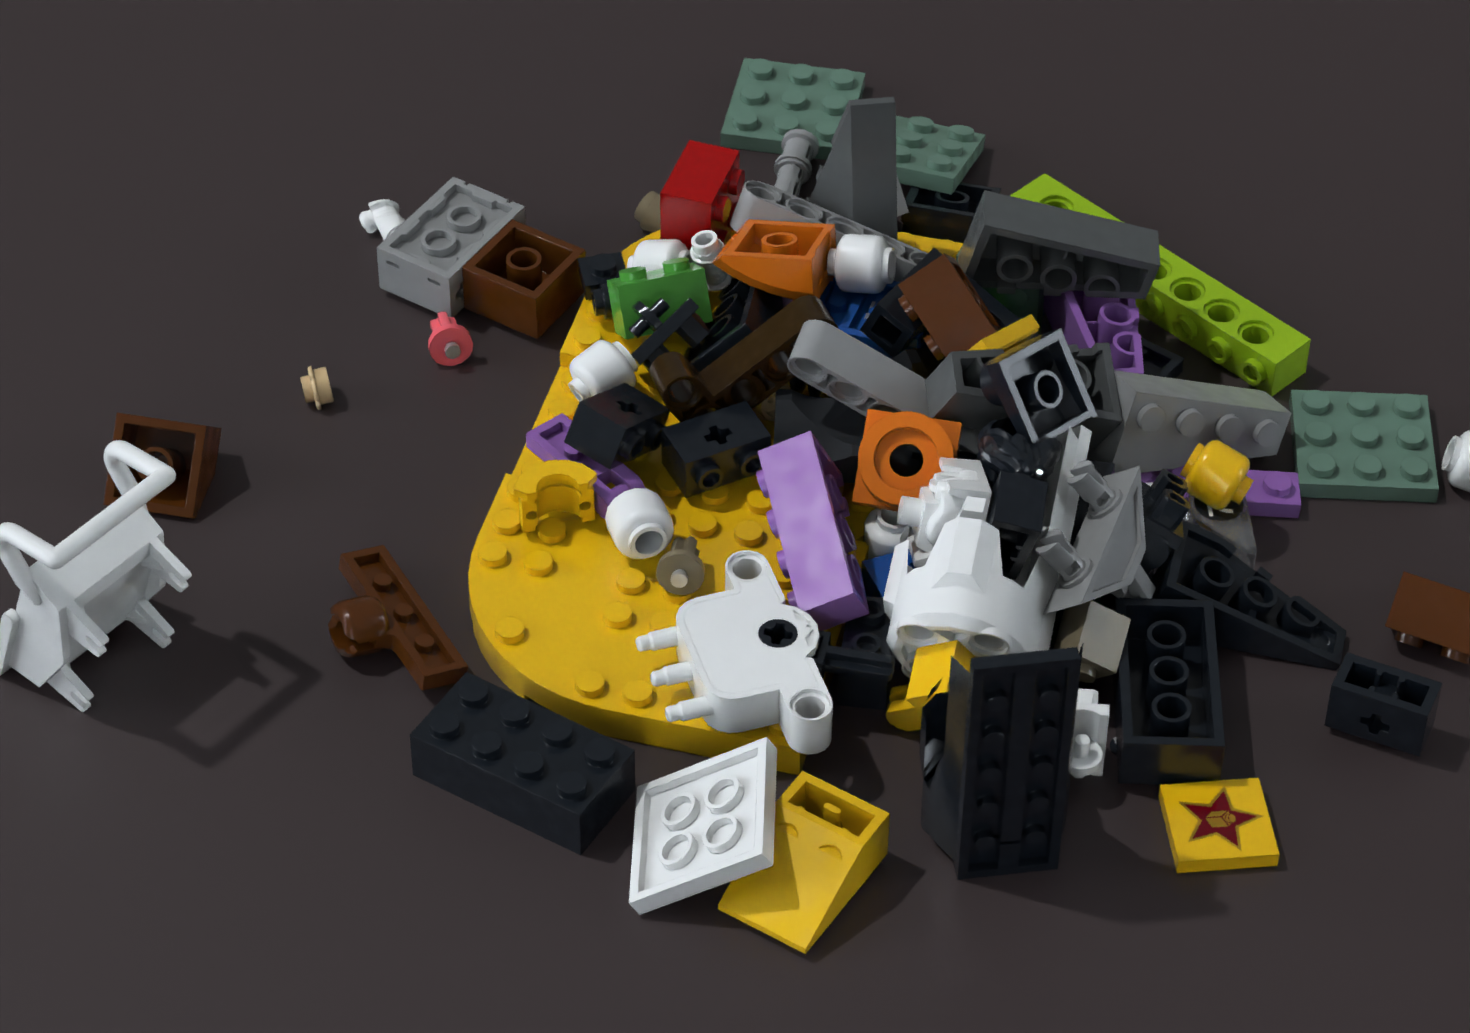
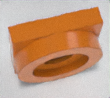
M868 409L863 439L858 451V468L852 497L853 505L898 512L901 496L918 498L920 488L928 487L930 479H933V475L942 472L939 466L940 457L958 458L963 429L962 423L934 419L911 411L894 413ZM912 445L922 453L923 465L915 475L903 477L892 470L890 457L897 447Z

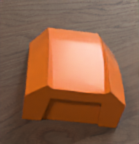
M748 219L726 242L712 264L747 285L776 296L795 300L801 296L812 295L820 299L827 285L834 278V276L828 275L827 257L830 248H836L835 224Z

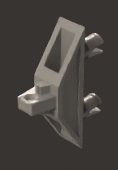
M1084 460L1079 462L1070 470L1074 477L1068 478L1066 481L1084 501L1089 503V509L1073 546L1064 537L1061 530L1053 529L1039 539L1044 546L1035 548L1036 552L1046 560L1052 569L1059 572L1058 581L1043 615L1081 605L1108 593H1112L1117 598L1151 599L1156 589L1140 564L1146 551L1140 465L1102 477L1091 461Z

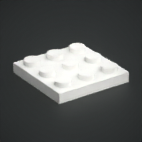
M768 737L637 787L629 904L639 915L773 866L777 748Z

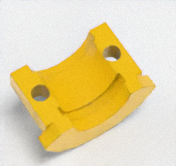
M547 460L532 465L520 474L513 486L514 496L519 499V520L523 533L536 531L538 519L545 513L553 510L572 512L579 516L582 522L595 520L593 484L597 481V473L582 463L570 460Z

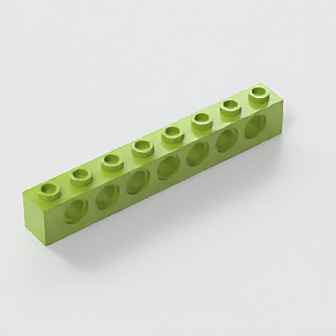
M1046 173L1010 195L1020 199L1122 222ZM1159 245L1160 267L1146 299H1135L1136 307L1139 308V314L1240 377L1258 390L1265 391L1271 397L1306 373L1310 338Z

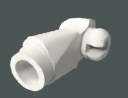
M389 199L375 200L368 203L370 209L361 212L359 220L366 232L374 233L379 229L383 240L406 221L398 213L399 205Z
M703 230L696 233L691 238L690 256L695 264L705 268L708 291H721L730 285L732 276L712 264V262L723 248L724 243L718 239L714 231Z

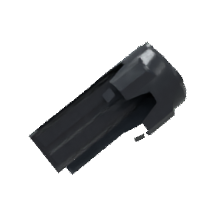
M1083 644L1080 652H1078L1077 647L974 657L970 660V673L951 656L949 692L935 694L922 708L919 749L923 775L921 826L952 858L957 880L1058 869L1061 836L1066 824ZM941 680L931 689L927 699L938 689Z

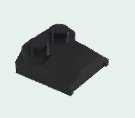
M961 182L951 195L911 186L905 199L909 213L901 215V221L903 222L902 231L918 236L964 243L984 190L1001 194V188Z
M1061 328L1046 332L1011 348L989 360L981 370L980 385L984 396L993 405L1004 406L1017 433L1026 436L1029 444H1038L1046 439L1057 437L1069 430V427L1072 428L1081 422L1098 416Z

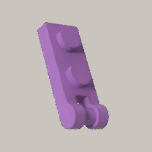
M563 413L527 432L526 447L542 461L570 460L582 463L597 473V481L593 484L594 507L596 512L604 519L607 508L615 497L630 489L645 488L640 477L625 464L608 469L564 443L572 420ZM610 482L615 485L612 489L606 486Z

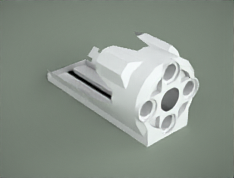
M1080 425L1073 429L1069 427V431L1056 437L1062 444L1060 460L1054 465L1053 473L1045 480H1041L1049 482L1042 532L1016 580L1003 576L999 530L984 520L958 517L945 523L926 565L915 569L908 565L909 540L906 541L909 535V527L907 524L900 537V544L894 548L883 604L884 611L890 619L886 642L894 657L902 664L901 670L908 678L911 677L916 649L928 645L958 640L976 657L1049 650L1056 611L1044 615L1043 613L1058 581L1059 572L1054 571L1046 560L1036 552L1035 548L1044 546L1039 539L1053 529L1061 530L1069 543L1071 541L1079 494L1067 483L1066 479L1074 477L1070 470L1079 462L1087 459L1092 431ZM967 496L963 510L983 513L986 498Z

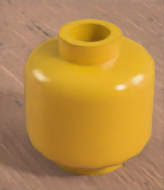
M1212 440L1206 446L1198 443L1180 473L1182 477L1186 478L1185 481L1188 484L1187 493L1215 510L1226 508L1231 500L1240 505L1254 482L1253 479L1246 476L1250 469L1249 459L1219 440Z

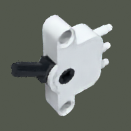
M751 550L738 551L727 558L725 563V591L686 601L676 614V626L651 631L647 635L638 636L635 639L637 650L640 652L648 650L657 651L676 646L679 663L652 671L650 673L651 683L657 687L688 682L694 698L680 701L676 705L667 706L665 708L667 721H687L703 717L710 727L726 733L744 732L779 723L789 746L798 753L806 755L818 754L829 747L832 740L833 702L823 681L825 672L888 682L892 680L895 669V657L892 655L832 646L831 632L818 630L817 623L805 611L795 606L785 605V596L768 560L764 555Z

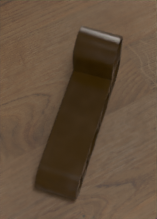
M812 295L801 296L789 303L699 372L686 356L672 351L658 356L652 362L650 378L666 407L680 422L743 401H747L753 409L796 377L789 371L787 362L804 322L808 320H821L836 328L838 326L819 298Z

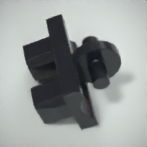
M661 297L650 308L641 301H637L632 306L634 312L639 316V319L628 329L632 335L638 339L648 328L654 332L631 354L638 367L642 364L650 372L652 362L658 356L670 352L663 343L674 332L691 350L710 333L702 318L696 313L699 306L691 298L683 303L664 323L659 318L670 306Z

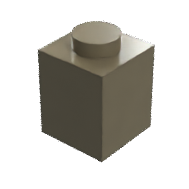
M1092 600L1081 605L1066 608L1062 615L1053 649L1077 647L1078 652H1080L1083 644L1080 682L1092 683L1095 679L1116 674L1131 619Z

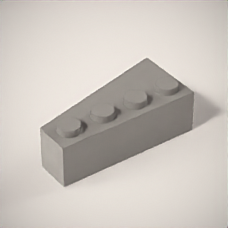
M1114 370L1122 423L1094 450L1088 449L1087 459L1115 463V473L1139 465L1141 473L1174 469L1186 464L1198 443L1206 446L1212 440L1223 442L1245 455L1248 459L1277 455L1291 412L1262 390Z

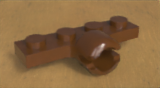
M379 545L340 555L339 570L358 597L338 601L330 608L331 614L335 615L329 621L328 628L336 651L340 655L355 658L379 652L382 648L391 649L398 655L421 691L457 683L467 672L468 665L386 547Z

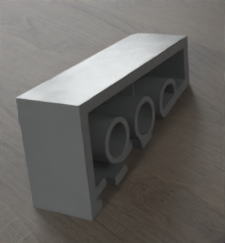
M984 190L959 253L958 264L964 273L981 287L997 288V294H1015L1016 289L1043 290L1044 296H1061V293L1066 291H1084L1086 297L1146 299L1160 267L1158 230Z
M1109 342L1095 343L1092 348L1081 349L1078 348L1077 344L1068 345L1098 415L1077 424L1071 429L1083 425L1092 431L1089 449L1093 450L1122 423ZM1003 349L950 352L925 380L929 417L961 422L963 427L981 430L990 421L1009 418L1004 406L993 405L986 399L980 385V373L983 366L989 360L1004 353Z

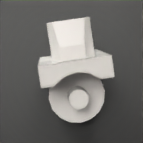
M1078 688L1071 774L1075 778H1083L1087 775H1103L1109 724V704H1098V691L1095 689Z

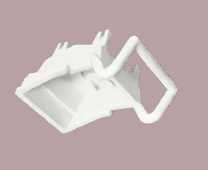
M123 440L110 442L104 450L105 466L121 497L59 544L53 546L18 524L12 522L0 524V559L14 583L20 589L16 611L10 608L1 617L0 676L12 667L38 687L47 682L81 712L91 707L89 700L94 695L74 673L70 663L87 650L96 657L105 653L107 649L104 645L109 642L107 634L125 620L135 624L160 647L165 648L172 642L170 636L175 631L152 606L149 600L166 585V582L178 592L184 591L189 587L187 580L192 577L191 572L164 545V531L149 514L146 505L148 501L175 481V470ZM128 466L147 477L140 483H137ZM20 550L36 559L37 562L29 567Z

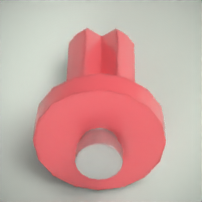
M439 312L438 318L430 321L432 334L428 339L430 355L436 363L443 366L461 364L469 358L473 350L470 332L464 326L457 324L455 317H448L447 312Z

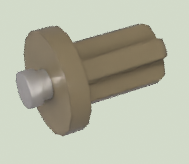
M689 536L687 539L675 538L671 551L664 554L657 564L656 578L660 586L675 595L694 593L701 587L704 581L705 566L699 558L700 551L696 548L697 540L692 536Z

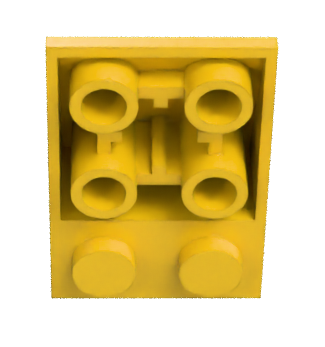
M802 770L775 803L773 866L731 881L718 903V910L806 954L888 854L890 813Z

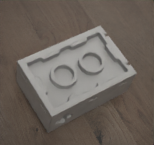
M453 176L376 247L380 288L436 313L447 312L448 317H454L464 308L462 267L512 219L526 225L525 206L513 201L509 203V199L470 183L466 185V181Z

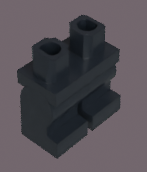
M1162 469L1151 486L1141 481L1146 551L1140 564L1154 586V569L1160 567L1166 561L1169 555V547L1177 550L1184 540L1182 520L1190 510V503L1183 497L1188 490L1187 482L1166 469Z

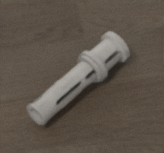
M793 129L785 133L781 142L783 153L778 156L774 164V172L777 176L774 187L799 197L801 185L811 177V160L816 157L819 151V142L811 132L803 129Z

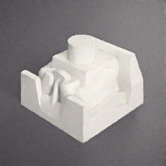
M940 457L939 466L942 472L933 475V479H930L928 487L920 488L919 497L901 496L897 524L912 526L913 535L908 540L914 567L919 568L926 565L945 523L958 517L980 519L986 522L992 491L981 460ZM966 497L986 498L983 513L963 510Z

